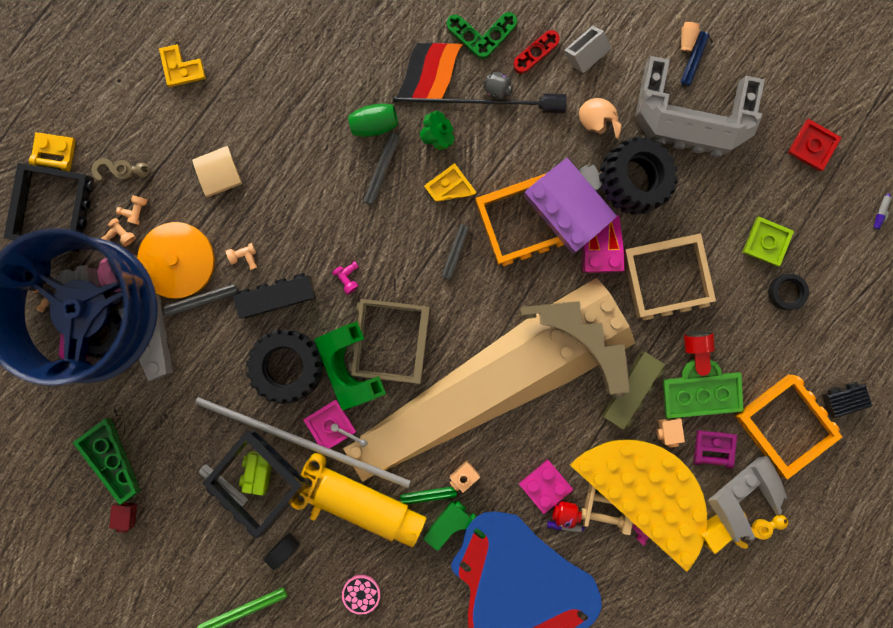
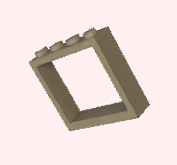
M360 299V303L357 302L356 314H359L358 324L363 336L367 306L421 312L414 376L359 370L363 340L351 345V352H354L353 360L349 361V371H352L351 376L367 378L379 376L380 379L421 384L430 307Z

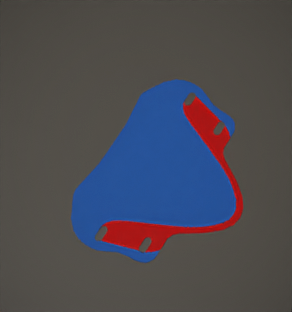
M485 512L477 516L467 527L463 545L454 557L451 568L453 573L467 583L470 588L468 628H588L596 621L602 604L601 595L594 578L569 563L545 544L520 517L503 512ZM474 530H481L485 534V538H479L474 533ZM460 562H465L471 567V570L469 572L465 571L460 567ZM582 611L588 616V619L586 621L582 620L577 616V612Z

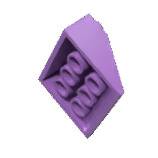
M568 158L545 174L523 194L524 198L572 254L577 252L617 217Z

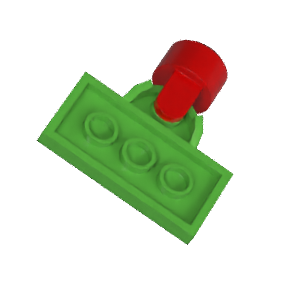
M711 331L687 332L684 335L685 352L694 354V359L684 367L682 378L663 380L665 417L670 419L744 411L742 374L739 372L722 374L719 365L710 360V352L715 351L714 333Z

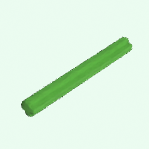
M282 587L206 621L197 628H221L285 599L288 596L286 589Z

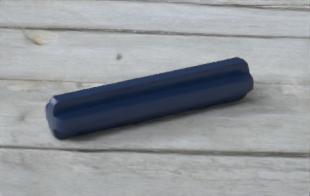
M701 31L698 35L681 79L682 85L690 86L692 84L710 36L705 31Z

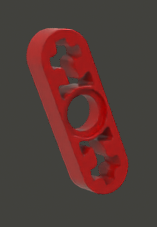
M548 30L514 59L513 69L518 74L527 73L558 46L559 34L554 30ZM547 37L555 38L554 44L549 42L546 47L543 46L547 42ZM539 48L542 54L539 57H534L531 54V50ZM528 56L529 60L526 62L525 68H519L518 61L524 62Z

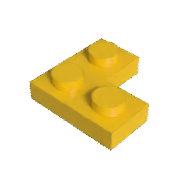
M178 44L159 48L168 87L206 79L201 59L183 62Z

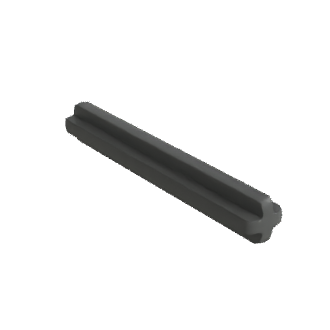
M390 133L364 198V202L369 205H373L400 139L399 135L395 133Z
M235 284L228 285L164 306V312L166 316L174 315L238 294V289Z

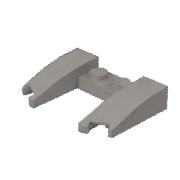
M768 456L758 457L708 500L734 542H739L740 537L745 536L747 540L755 538L739 504L755 488L759 487L776 515H781L782 513L781 506L783 500L787 499V495L782 481Z

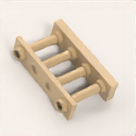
M589 483L585 507L581 508L580 511L582 512L581 520L583 525L588 527L589 520L617 525L622 534L630 535L633 522L623 513L622 516L614 517L591 512L593 500L608 504L612 503L602 494L595 493L596 488Z

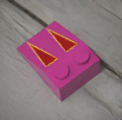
M619 215L582 246V273H620L624 271V248Z

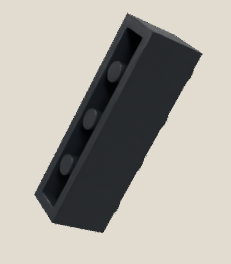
M305 273L293 276V280L287 281L284 278L275 281V285L268 286V284L256 286L257 290L250 291L249 289L238 291L239 295L233 297L239 318L245 319L316 299L311 277L305 276Z

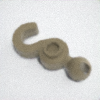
M105 158L96 160L91 169L93 176L102 182L105 178L100 173V169L104 165H107L109 170L121 180H128L133 174L143 178L147 177L150 173V167L146 163L141 162L136 166H132V164L125 160H119L114 164Z

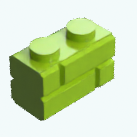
M249 452L243 458L242 467H245V472L240 477L239 486L242 487L241 492L263 496L268 492L272 466L258 452Z

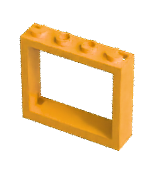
M545 174L475 199L498 265H510L514 263L513 259L520 257L521 260L532 257L531 253L538 251L541 254L549 251L550 246L556 245L558 248L564 245L558 237L502 256L485 209V205L525 192Z
M789 374L746 406L744 411L734 415L764 456L770 458L780 477L787 480L842 438V435L839 433L840 428L829 420L827 411L823 407H819L814 394L807 391L803 386L805 385L804 381L799 376ZM792 385L829 435L787 467L750 417Z

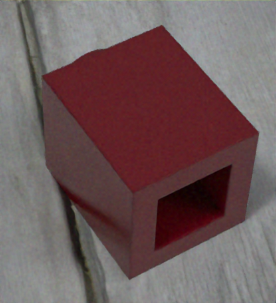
M117 502L111 505L109 529H116V532L125 533L135 527L137 503L126 502L119 505Z

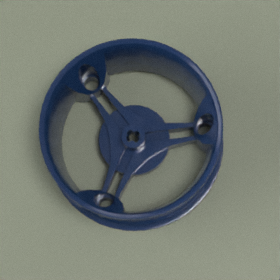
M43 229L21 236L0 252V365L7 371L25 381L41 385H61L72 382L94 383L111 379L123 373L145 352L156 327L158 314L157 296L148 271L129 250L114 242L90 238L71 230ZM73 250H95L107 258L116 282L102 287L85 280H73L63 284L50 276V260ZM47 282L57 291L55 293L52 292L50 289L45 287L44 284ZM120 288V293L108 298L107 294ZM38 290L51 303L50 316L56 329L64 335V360L51 362L42 355L32 342L25 320V303L28 291ZM124 299V314L119 334L107 354L93 366L86 361L90 338L98 334L105 327L109 320L110 308Z

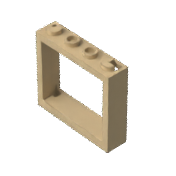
M701 233L624 250V263L636 318L642 317L643 320H649L654 318V314L661 313V316L672 315L673 310L680 309V313L692 310L691 306L698 305L699 308H705L710 306V302L716 301ZM694 244L705 298L645 310L633 256Z

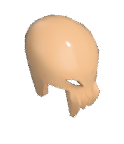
M602 98L586 101L581 106L578 114L583 126L588 131L601 135L607 131L606 122H612L616 139L619 140L621 124L618 121L615 106Z

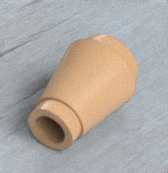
M684 22V26L681 27V51L692 52L700 33V24Z

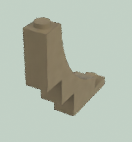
M580 301L519 308V315H524L525 319L536 318V314H539L540 324L559 329L578 340L598 364L605 382L606 393L612 394V397H623L624 393L630 392L625 344L605 346L602 323L582 325Z

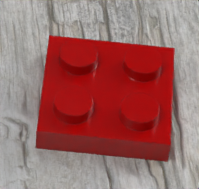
M807 119L787 153L821 172L824 170L842 137Z

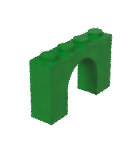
M358 321L344 325L314 339L342 411L386 394L379 376L363 382L357 381L350 376L345 367L344 355L346 349L350 345L364 340Z
M451 500L423 534V540L438 551L454 532L467 529L477 515L474 513L469 514L465 510L466 506L460 501L455 502ZM474 530L482 539L485 538V534L481 530Z

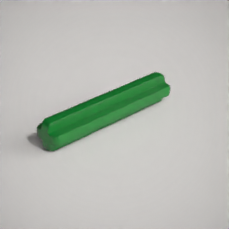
M453 487L406 493L401 494L400 500L408 505L454 498L457 496V491Z

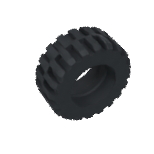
M640 136L632 139L629 138L613 148L604 157V163L600 166L602 173L599 175V181L603 183L601 189L602 192H606V199L613 202L612 206L616 209L621 208V212L626 214L630 212L631 215L648 213L668 202L671 194L675 192L676 186L674 184L678 182V176L675 175L678 172L677 166H674V158L669 156L667 148H662L660 146L661 143L658 141L652 142L651 138H642ZM629 161L638 163L646 171L649 179L647 192L638 189L630 181L627 170Z
M276 330L263 335L262 339L257 340L253 344L255 347L249 351L248 355L250 358L249 361H246V367L249 369V372H246L247 378H250L252 381L250 383L251 387L256 388L257 394L260 397L264 396L267 401L277 402V404H290L309 396L317 388L319 380L322 378V367L324 365L316 343L311 341L307 335L294 330ZM282 348L292 349L297 352L303 363V371L300 378L289 385L275 382L268 370V362L271 355Z

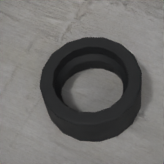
M784 274L776 277L770 283L768 295L771 303L778 309L794 310L802 307L808 300L809 287L806 281L799 275ZM785 281L794 282L798 287V299L793 303H785L778 296V288Z
M288 533L270 550L263 561L272 570H276L297 549L300 543Z

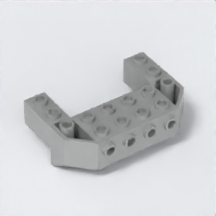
M650 56L647 60L635 119L646 136L651 138L652 141L656 140L661 145L670 144L676 149L689 148L695 153H703L704 151L711 153V156L722 157V155L724 156L755 135L762 118V113H758L765 79L750 76L742 78L738 82L732 115L726 117L668 105L670 94L663 93L670 60Z

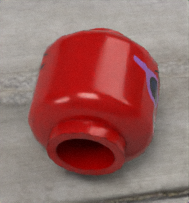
M561 501L558 505L554 506L552 520L555 521L557 526L573 529L577 523L581 522L582 512L579 511L577 504Z

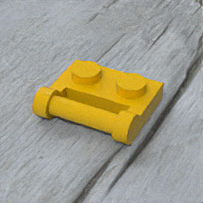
M35 132L29 165L58 168L69 172L72 166L76 139ZM41 153L62 156L64 159L63 161H56L40 157Z

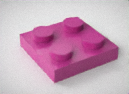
M337 399L303 419L316 442L329 449L348 438L338 431H332L331 426L333 424H338L339 428L352 435L357 432L345 411L341 410Z
M548 459L519 483L543 514L573 490Z

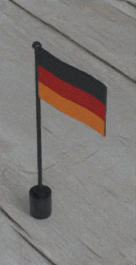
M417 43L411 54L403 85L398 96L393 97L394 103L401 101L538 105V109H542V113H565L567 99L566 94L543 93V97H539V101L443 99L451 81L456 57L463 44Z

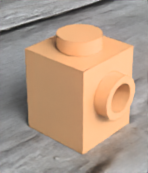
M680 418L658 420L657 438L659 441L661 440L662 444L667 445V447H678L679 443L685 442L682 420Z
M465 461L450 475L452 480L450 484L456 491L460 489L464 493L480 478V474L468 461Z

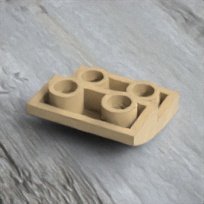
M228 146L192 160L206 197L242 184Z

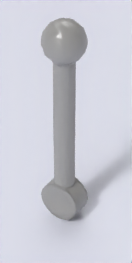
M338 424L331 426L332 431L344 434L360 443L362 447L367 446L366 440H361L342 430Z

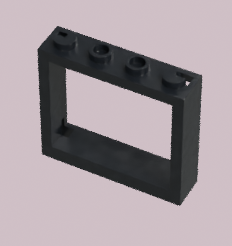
M18 163L4 239L14 241L21 237L33 172L79 180L70 230L83 234V229L87 226L86 213L91 204L89 200L90 192L94 188L92 187L93 178L85 174Z
M249 430L243 434L202 484L210 495L215 496L220 501V505L233 514V518L237 522L242 523L247 528V532L251 536L259 538L269 531L309 482L256 430ZM247 444L256 450L292 486V489L261 525L217 482L218 478Z

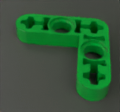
M511 12L504 13L483 36L461 16L456 14L448 17L446 26L447 30L477 58L487 59L515 29L517 17ZM505 19H512V25L508 24L503 31L502 27L505 24ZM458 21L459 28H457L456 26L452 28L451 22ZM497 31L501 34V38L495 41L491 39L490 34ZM465 33H472L474 39L470 42L466 41L463 37ZM488 41L490 44L486 48L487 53H479V47L483 48Z

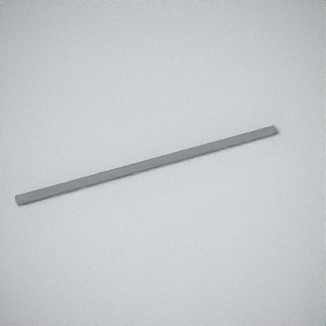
M200 397L195 401L196 405L406 488L410 486V480Z

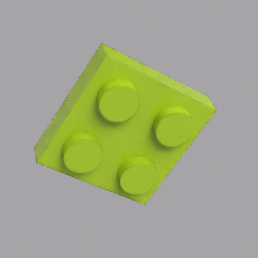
M756 217L742 253L779 267L794 231L764 218Z

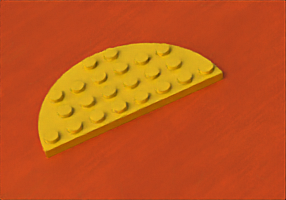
M623 439L602 443V445L587 450L570 464L571 467L688 572L696 561L704 543V538H702L701 534L707 529V510L699 483L690 469L679 458L657 445L645 441Z

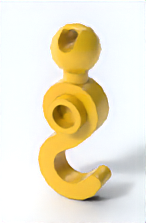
M784 515L774 516L771 522L757 519L752 524L751 529L755 537L765 540L771 537L773 529H785L788 526V520ZM741 539L739 542H734L741 548H748V544L741 541Z

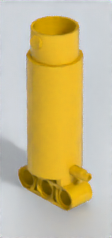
M320 453L311 455L301 475L304 478L310 479L312 484H308L299 494L304 497V501L297 497L292 502L291 506L293 508L303 509L309 503L314 506L310 519L313 521L316 520L322 509L391 542L394 539L411 548L414 547L425 523V516L408 509V505L326 468V458ZM312 461L318 462L320 467L313 466Z

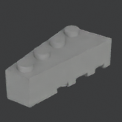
M156 295L158 314L154 334L145 352L139 358L148 381H154L173 373L160 295ZM121 308L118 311L123 320L124 308Z

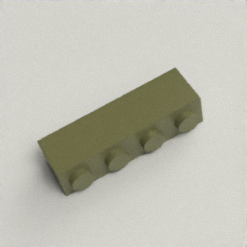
M641 351L628 372L630 392L624 393L623 397H612L601 416L623 430L625 427L628 428L633 422L634 418L632 416L635 411H639L643 406V398L653 390V382L663 374V366L665 364L650 354Z

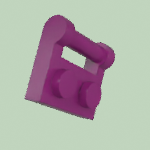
M697 430L693 464L721 465L733 469L737 435ZM703 451L727 453V457L702 456Z

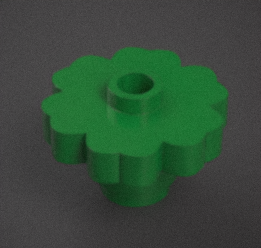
M438 110L425 115L423 120L424 127L420 131L422 142L424 144H433L439 150L452 146L455 138L452 134L453 127L450 120L445 119V115Z

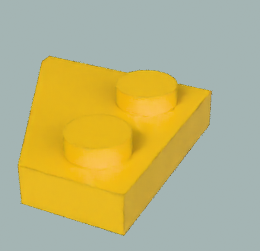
M455 163L424 185V188L435 202L473 196L477 193Z

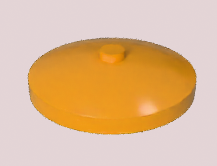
M172 222L154 228L143 239L137 254V258L144 265L152 279L156 294L166 298L181 299L198 293L211 279L215 267V254L209 239L200 230L185 223Z

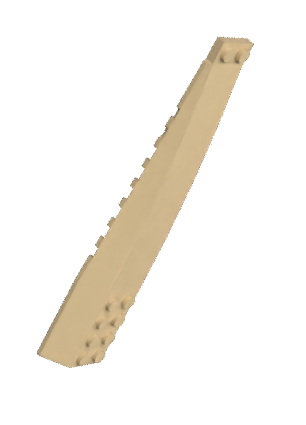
M598 278L593 279L552 303L580 301L582 325L602 323L605 346L625 344V349L635 344L629 324L609 291ZM536 314V318L526 319L361 435L360 439L367 441L366 447H362L360 443L355 441L344 447L343 450L349 457L382 470H387L576 379L598 366V364L578 340L559 329L540 324L539 314ZM354 467L362 482L373 476L371 473Z

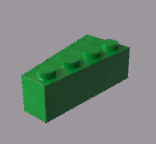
M105 418L73 442L74 446L119 505L126 503L141 492L111 418Z

